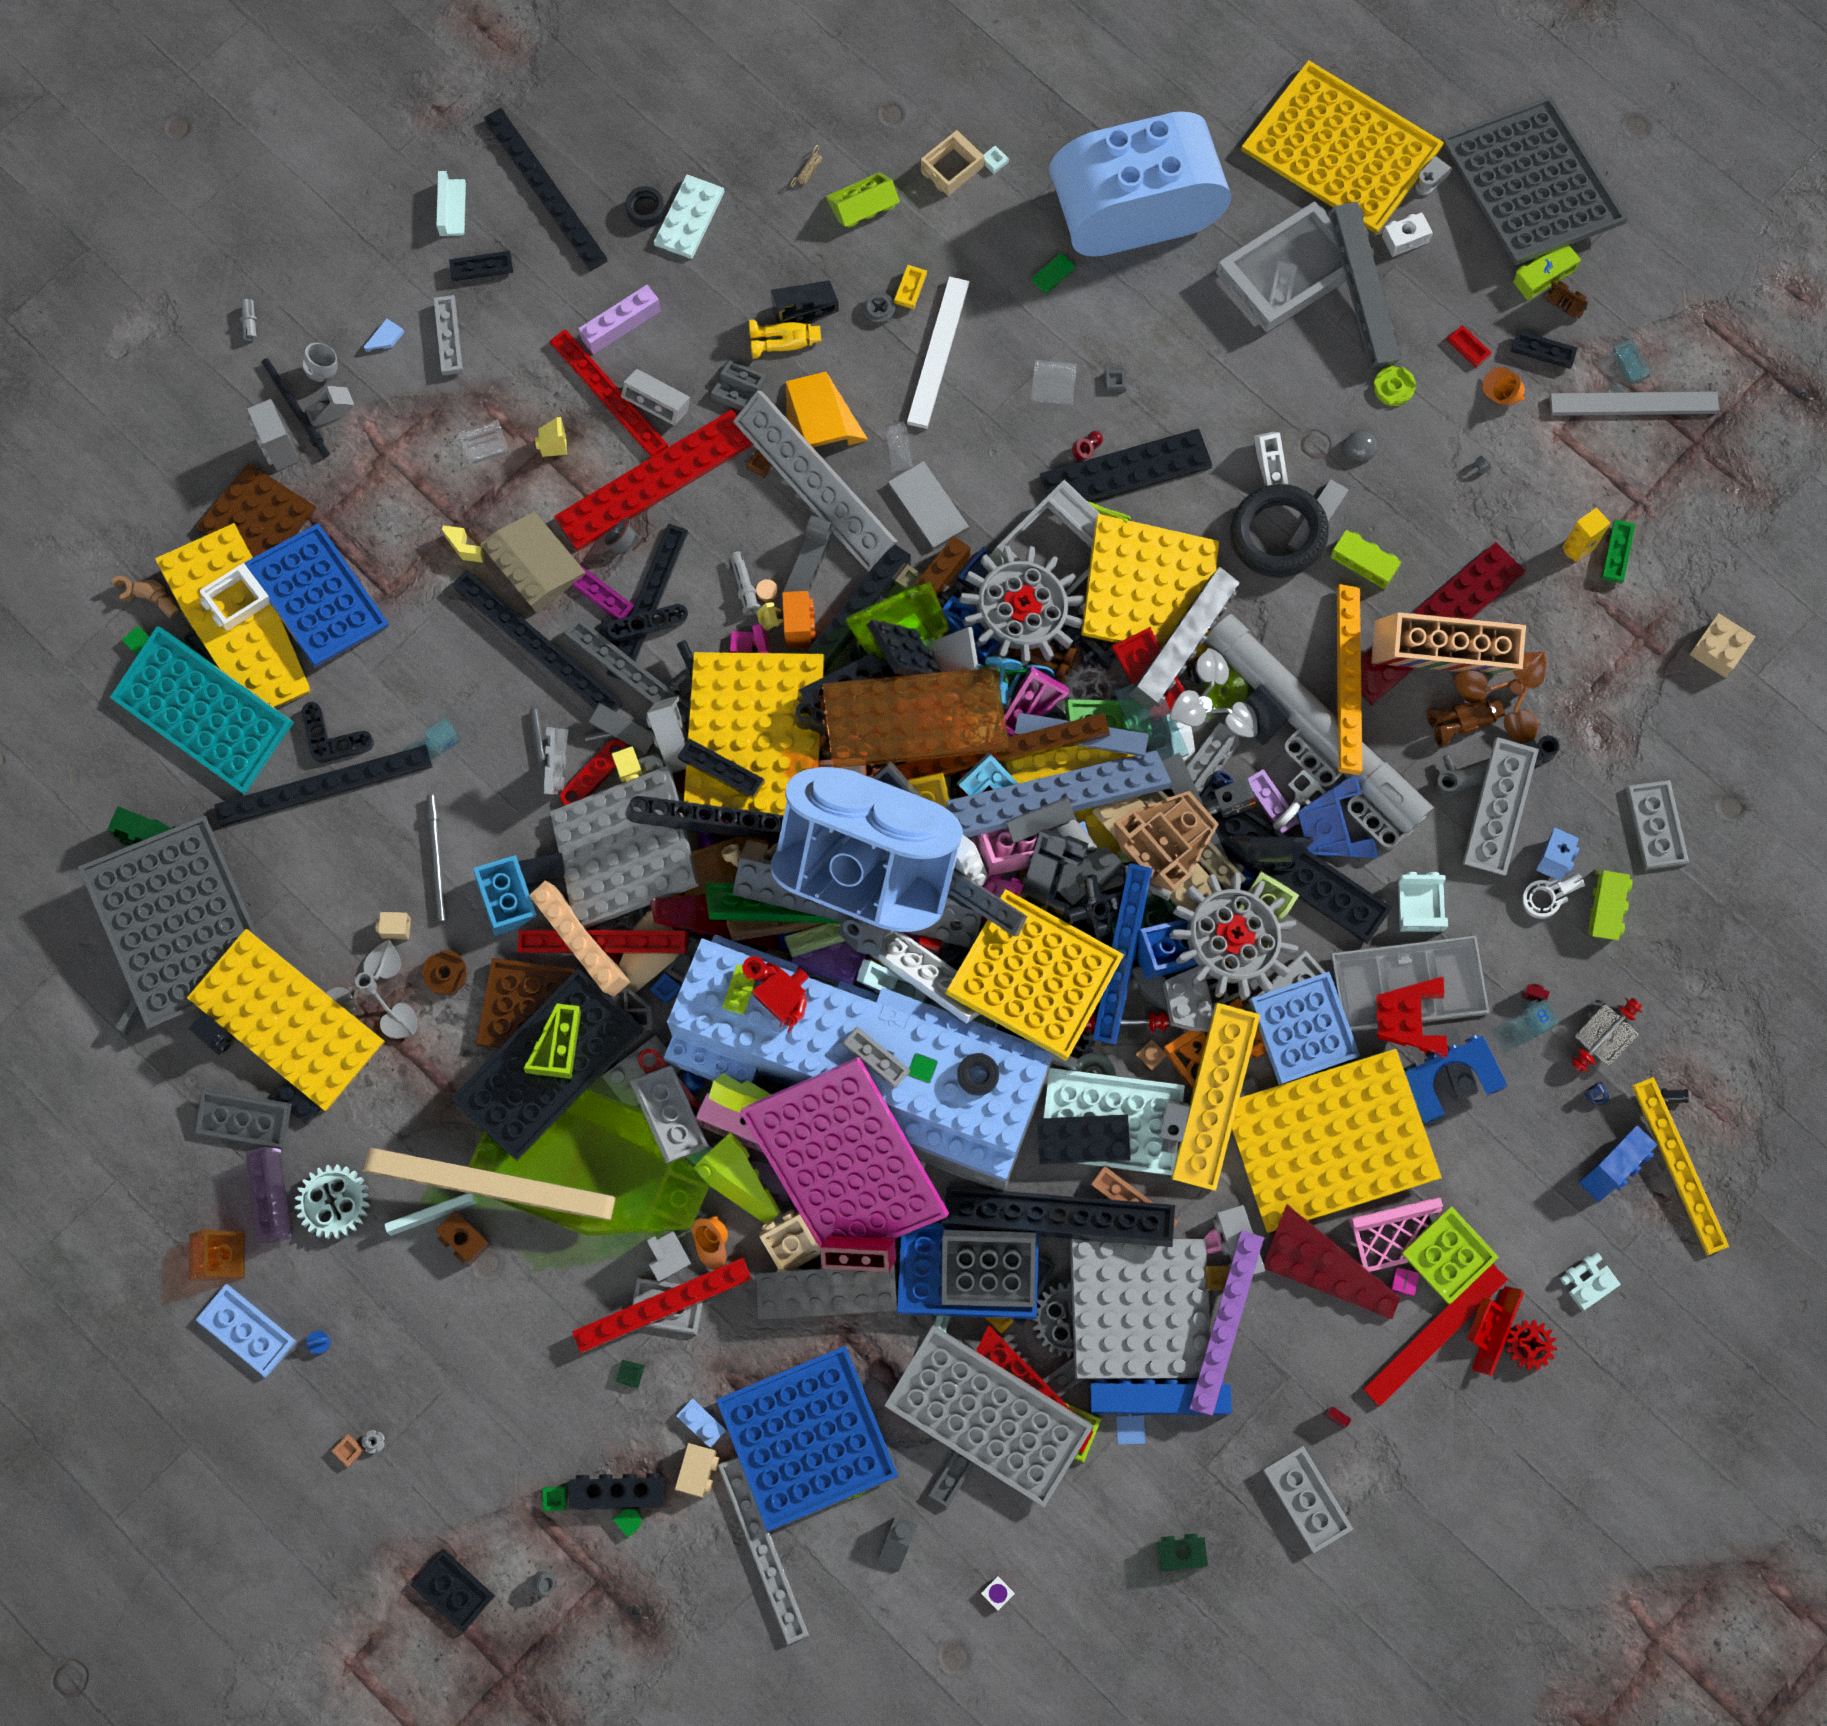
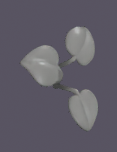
M1208 648L1197 659L1196 672L1201 680L1210 682V685L1200 694V697L1195 691L1191 690L1181 693L1173 704L1170 720L1195 727L1204 722L1206 713L1211 715L1213 713L1226 712L1228 715L1225 718V724L1231 732L1242 737H1255L1257 735V718L1254 710L1248 704L1237 702L1231 709H1212V701L1206 695L1214 687V683L1223 685L1227 681L1229 669L1222 655Z
M386 940L374 948L366 957L363 966L364 972L358 974L355 979L356 987H354L353 998L351 992L343 987L333 988L326 994L352 1015L355 1014V1008L352 1003L357 1001L358 993L361 992V994L366 996L373 994L387 1012L380 1020L382 1032L387 1037L394 1039L411 1037L415 1034L418 1025L414 1010L404 1003H397L390 1010L376 991L377 984L375 980H378L379 976L383 979H390L401 968V958L391 940Z

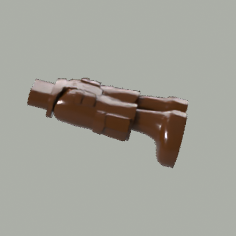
M1048 643L1054 654L1052 660L1060 663V665H1056L1046 661L1039 647L1029 649L1030 660L1028 665H1040L1052 669L1055 673L1056 681L1064 683L1067 679L1069 670L1072 669L1078 654V648L1071 646L1066 652L1055 651V645ZM1008 647L1009 654L1021 661V650Z
M1487 700L1470 704L1462 703L1452 706L1451 711H1441L1436 708L1427 711L1429 725L1432 728L1437 727L1434 736L1439 747L1447 746L1451 736L1457 732L1461 735L1474 733L1479 728L1496 722L1497 718L1505 716L1503 706L1499 700L1495 702ZM1450 720L1457 722L1454 724L1442 725L1443 723Z

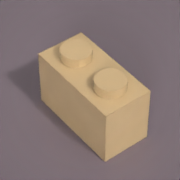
M688 1443L675 1490L700 1498H704L705 1493L709 1494L713 1480L709 1479L711 1471H716L719 1457L716 1456L717 1452Z

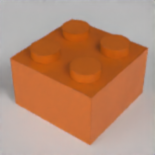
M808 591L783 592L786 648L810 647L812 645L811 639H816L813 598H809Z

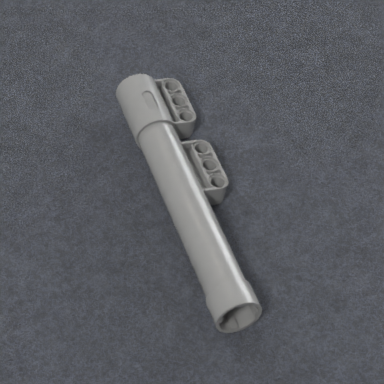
M1233 614L1228 615L1209 633L1204 644L1221 654L1225 661L1254 689L1259 685H1263L1291 715L1287 721L1297 731L1285 743L1288 757L1302 770L1304 769L1323 789H1331L1344 776L1348 778L1353 775L1338 772V718L1250 634L1251 631ZM1362 742V772L1360 775H1357L1362 794L1355 795L1349 801L1347 806L1348 814L1382 848L1392 850L1431 814L1434 807L1387 762L1384 763ZM1297 743L1301 746V750L1297 753H1292L1289 750L1290 745ZM1309 758L1317 761L1316 766L1313 768L1306 767L1304 763ZM1329 773L1332 776V780L1329 783H1323L1320 780L1322 774ZM1359 803L1363 805L1364 810L1357 814L1351 810V807ZM1374 818L1380 824L1377 828L1371 829L1367 826L1368 820ZM1384 835H1394L1395 841L1392 844H1386L1383 841Z

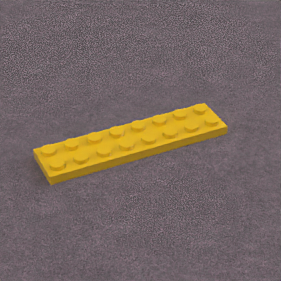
M1215 1003L1189 1105L1190 1109L1183 1142L1179 1144L1171 1179L1216 1191L1260 1014Z

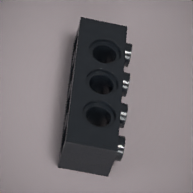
M647 1473L646 1478H637V1474H622V1478L613 1479V1474H600L599 1479H590V1475H575V1479H569V1509L666 1508V1479L660 1477V1473ZM640 1484H644L647 1487V1493L643 1497H637L635 1494V1489ZM594 1485L599 1486V1496L590 1498L588 1495L589 1488ZM616 1485H622L624 1489L622 1496L619 1498L612 1496V1488Z

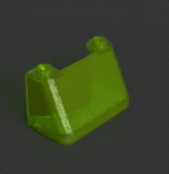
M931 582L908 588L845 618L848 627L868 655L875 652L880 662L886 660L867 627L871 619L885 621L910 629L914 628L920 633L922 641L930 638L932 641L944 637V632L950 630Z

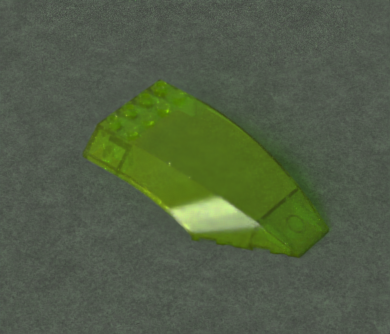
M589 1089L571 1105L518 1162L487 1133L483 1132L468 1165L470 1168L615 1197L611 1221L494 1199L586 1236L689 1230L694 1224L709 1188L708 1184L697 1174L696 1170L685 1158L666 1164L642 1109Z

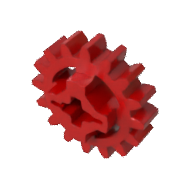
M1523 1320L1522 1327L1518 1323L1513 1326L1515 1331L1510 1330L1508 1334L1511 1339L1505 1341L1506 1344L1510 1345L1506 1353L1512 1352L1513 1354L1510 1361L1518 1360L1517 1367L1520 1368L1522 1365H1525L1526 1371L1531 1370L1532 1366L1536 1371L1541 1369V1365L1544 1367L1548 1366L1547 1359L1553 1360L1555 1357L1551 1352L1557 1350V1347L1552 1346L1556 1338H1550L1549 1336L1552 1330L1545 1331V1323L1537 1326L1536 1320H1532L1530 1325L1527 1320ZM1527 1330L1525 1338H1518L1522 1331ZM1531 1341L1532 1345H1535L1536 1348L1531 1350V1347L1525 1343ZM1538 1352H1545L1539 1360H1535Z

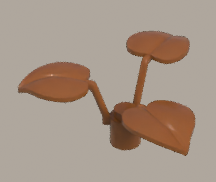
M1545 651L1524 653L1523 669L1513 671L1516 677L1513 680L1495 686L1486 687L1488 678L1481 671L1466 670L1454 677V683L1459 694L1469 703L1483 701L1486 698V691L1510 686L1511 691L1514 694H1518L1519 698L1514 707V713L1505 715L1504 728L1512 739L1521 744L1536 738L1539 729L1536 716L1528 710L1518 711L1523 698L1526 696L1525 692L1529 688L1540 686L1544 681L1547 669Z

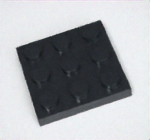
M873 619L867 624L868 629L894 673L933 682H939L944 677L939 670V665L933 660L929 648L923 643L920 638L921 635L916 629Z

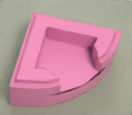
M1213 1229L1204 1238L1206 1239L1207 1254L1222 1251L1220 1233Z

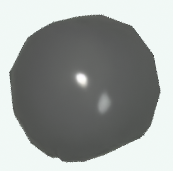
M1364 430L1353 432L1343 443V452L1349 460H1358L1360 463L1372 459L1378 448V442L1373 434Z

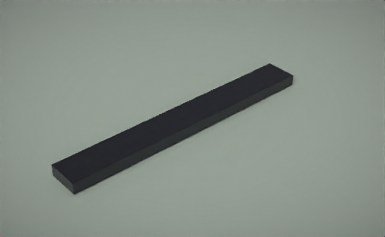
M668 523L631 616L658 609L689 533L687 529ZM635 620L631 623V627L634 630H641L643 624ZM647 634L622 640L617 648L636 662ZM608 670V672H607V675H608V676H611V677L620 679V678H618L616 675H614L611 671Z

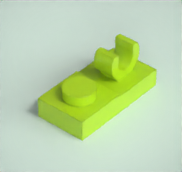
M736 965L722 1008L745 1016L756 981L748 980L744 976L742 965Z

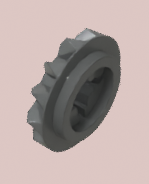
M872 293L863 302V314L867 320L873 321L874 324L877 322L884 324L886 320H891L895 313L894 300L885 293ZM875 306H883V312H875Z

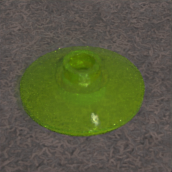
M1229 670L1227 681L1223 685L1214 683V687L1206 697L1212 701L1213 709H1231L1235 703L1245 702L1247 685L1239 673ZM1210 682L1206 683L1205 690L1210 685ZM1222 687L1227 688V693L1224 695L1221 693Z

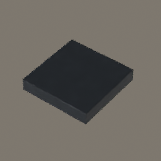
M1259 685L1244 702L1251 706L1256 714L1257 735L1255 738L1262 745H1265L1291 716L1263 685Z

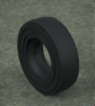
M974 1053L965 1057L959 1064L957 1079L962 1089L967 1093L976 1096L985 1095L996 1087L999 1080V1068L990 1056L983 1053ZM974 1066L984 1067L988 1074L986 1080L982 1083L973 1082L969 1077L971 1068Z

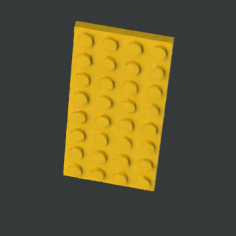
M248 929L244 930L187 997L324 1111H327L385 1042Z

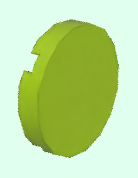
M1388 366L1377 374L1373 384L1374 392L1377 398L1384 404L1400 406L1406 404L1412 398L1416 382L1412 373L1406 368Z

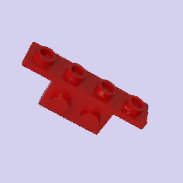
M1504 1286L1498 1303L1483 1297L1467 1338L1469 1342L1479 1348L1472 1367L1474 1372L1488 1376L1493 1375L1523 1298V1290Z

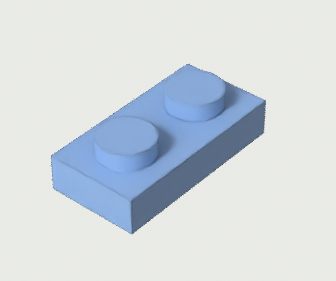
M691 1399L677 1414V1417L710 1448L726 1432L694 1399Z

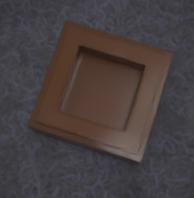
M757 449L746 465V469L765 478L773 465Z

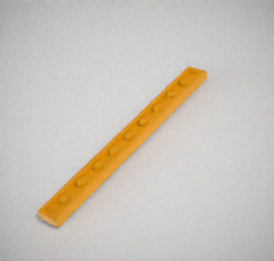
M1339 584L1337 587L1338 772L1360 775L1362 772L1360 588Z

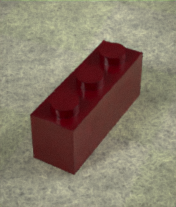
M827 1236L820 1247L822 1269L890 1272L896 1261L895 1239Z

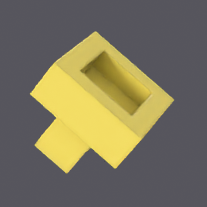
M765 603L757 611L759 624L766 631H769L774 626H779L784 622L783 619H777L781 609L775 608L774 603Z

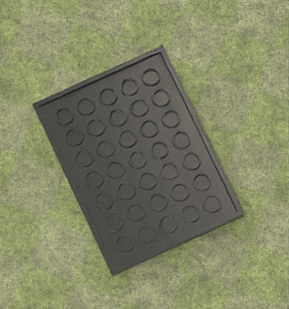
M1551 96L1442 136L1441 141L1444 142V148L1515 265L1616 228L1627 222L1628 218Z
M206 815L78 866L148 1030L200 1009L187 998L245 929H248L258 937Z

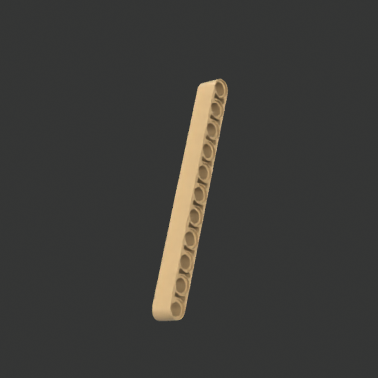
M368 1148L363 1168L364 1172L605 1221H611L616 1199L609 1195L375 1148Z

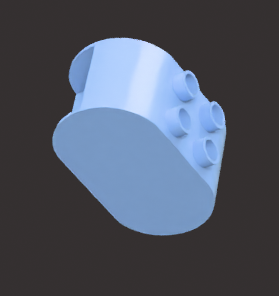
M1172 112L1087 133L1060 149L1049 165L1050 178L1054 183L1065 216L1072 245L1078 253L1086 256L1109 255L1196 233L1216 222L1226 212L1231 202V193L1207 123L1200 115L1191 112Z
M833 767L812 768L797 773L789 780L785 791L787 803L778 847L772 857L770 866L772 876L780 886L794 894L890 931L912 932L932 926L941 918L963 834L962 826L955 815L938 803L847 769Z

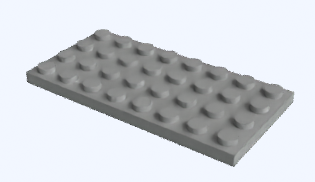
M935 1325L930 1329L885 1404V1407L1043 1507L1046 1506L1094 1426Z

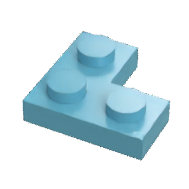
M990 753L985 755L957 782L968 795L981 793L989 785L994 790L1018 784Z

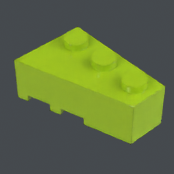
M556 1004L539 1041L536 1043L528 1062L524 1066L525 1073L571 1079L581 1015L579 1006Z

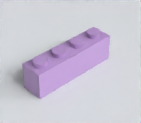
M645 285L579 328L581 340L594 355L661 312L658 297L648 285Z

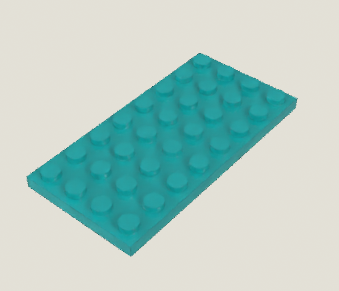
M159 626L155 628L110 696L112 700L243 794H247L294 723V721Z

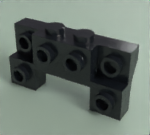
M1047 829L1041 830L1035 850L1028 861L1030 867L1023 879L1022 884L1024 888L1021 898L1065 922L1063 914L1065 911H1069L1070 905L1055 899L1065 862L1075 866L1082 865L1089 843L1069 835L1064 837Z

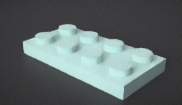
M686 175L654 240L655 246L692 259L723 197L724 188Z

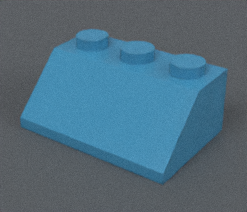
M516 855L473 868L474 879L494 936L516 930L537 916Z

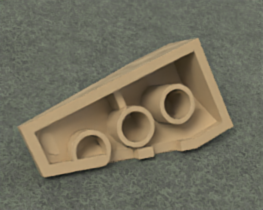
M648 911L633 929L675 931L669 926L654 923L651 911ZM623 954L618 966L630 981L625 988H629L636 993L672 963L679 954Z

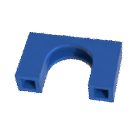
M1474 1035L1466 1039V1044L1460 1047L1457 1044L1448 1047L1447 1058L1433 1054L1426 1057L1423 1064L1417 1066L1414 1063L1403 1068L1418 1112L1425 1125L1446 1116L1435 1094L1434 1080L1437 1073L1449 1064L1459 1063L1470 1067L1476 1073L1487 1097L1508 1088L1507 1082L1484 1036Z

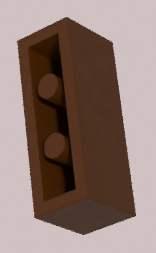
M952 536L915 583V593L929 603L934 601L970 558V547L955 536Z

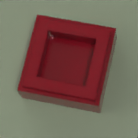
M1330 1407L1324 1415L1343 1429L1348 1427L1351 1422L1350 1417L1335 1407Z

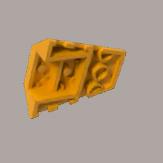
M826 371L786 381V418L812 447L845 439L848 446L868 441Z

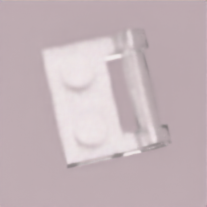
M498 419L493 420V423L475 429L458 431L469 466L509 453ZM496 431L495 434L468 442V439Z

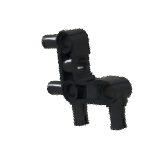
M1129 861L1120 864L1124 883L1102 892L1099 890L1097 875L1089 874L1084 876L1083 880L1086 891L1084 901L1080 907L1064 912L1065 922L1072 924L1083 920L1086 934L1112 948L1114 933L1111 921L1120 910L1129 863H1135Z

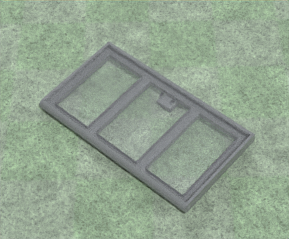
M1476 936L1331 954L1336 991L1351 1032L1377 1029L1376 996L1378 994L1438 977H1444V999H1421L1422 1023L1489 1015Z

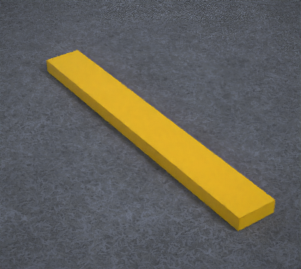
M1654 1077L1632 1085L1633 1092L1705 1254L1710 1255L1729 1247Z

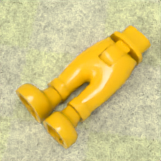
M755 319L749 320L750 339L771 336L783 337L782 339L750 341L752 359H758L761 353L766 350L767 352L791 351L808 345L812 346V343L821 342L820 326L786 322L764 325L762 327Z

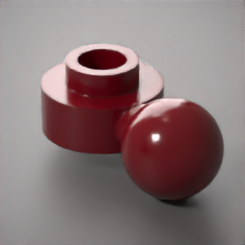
M1092 431L1088 434L1087 439L1081 438L1075 441L1072 445V453L1075 458L1084 461L1092 457L1094 448L1102 445L1103 435L1099 431Z

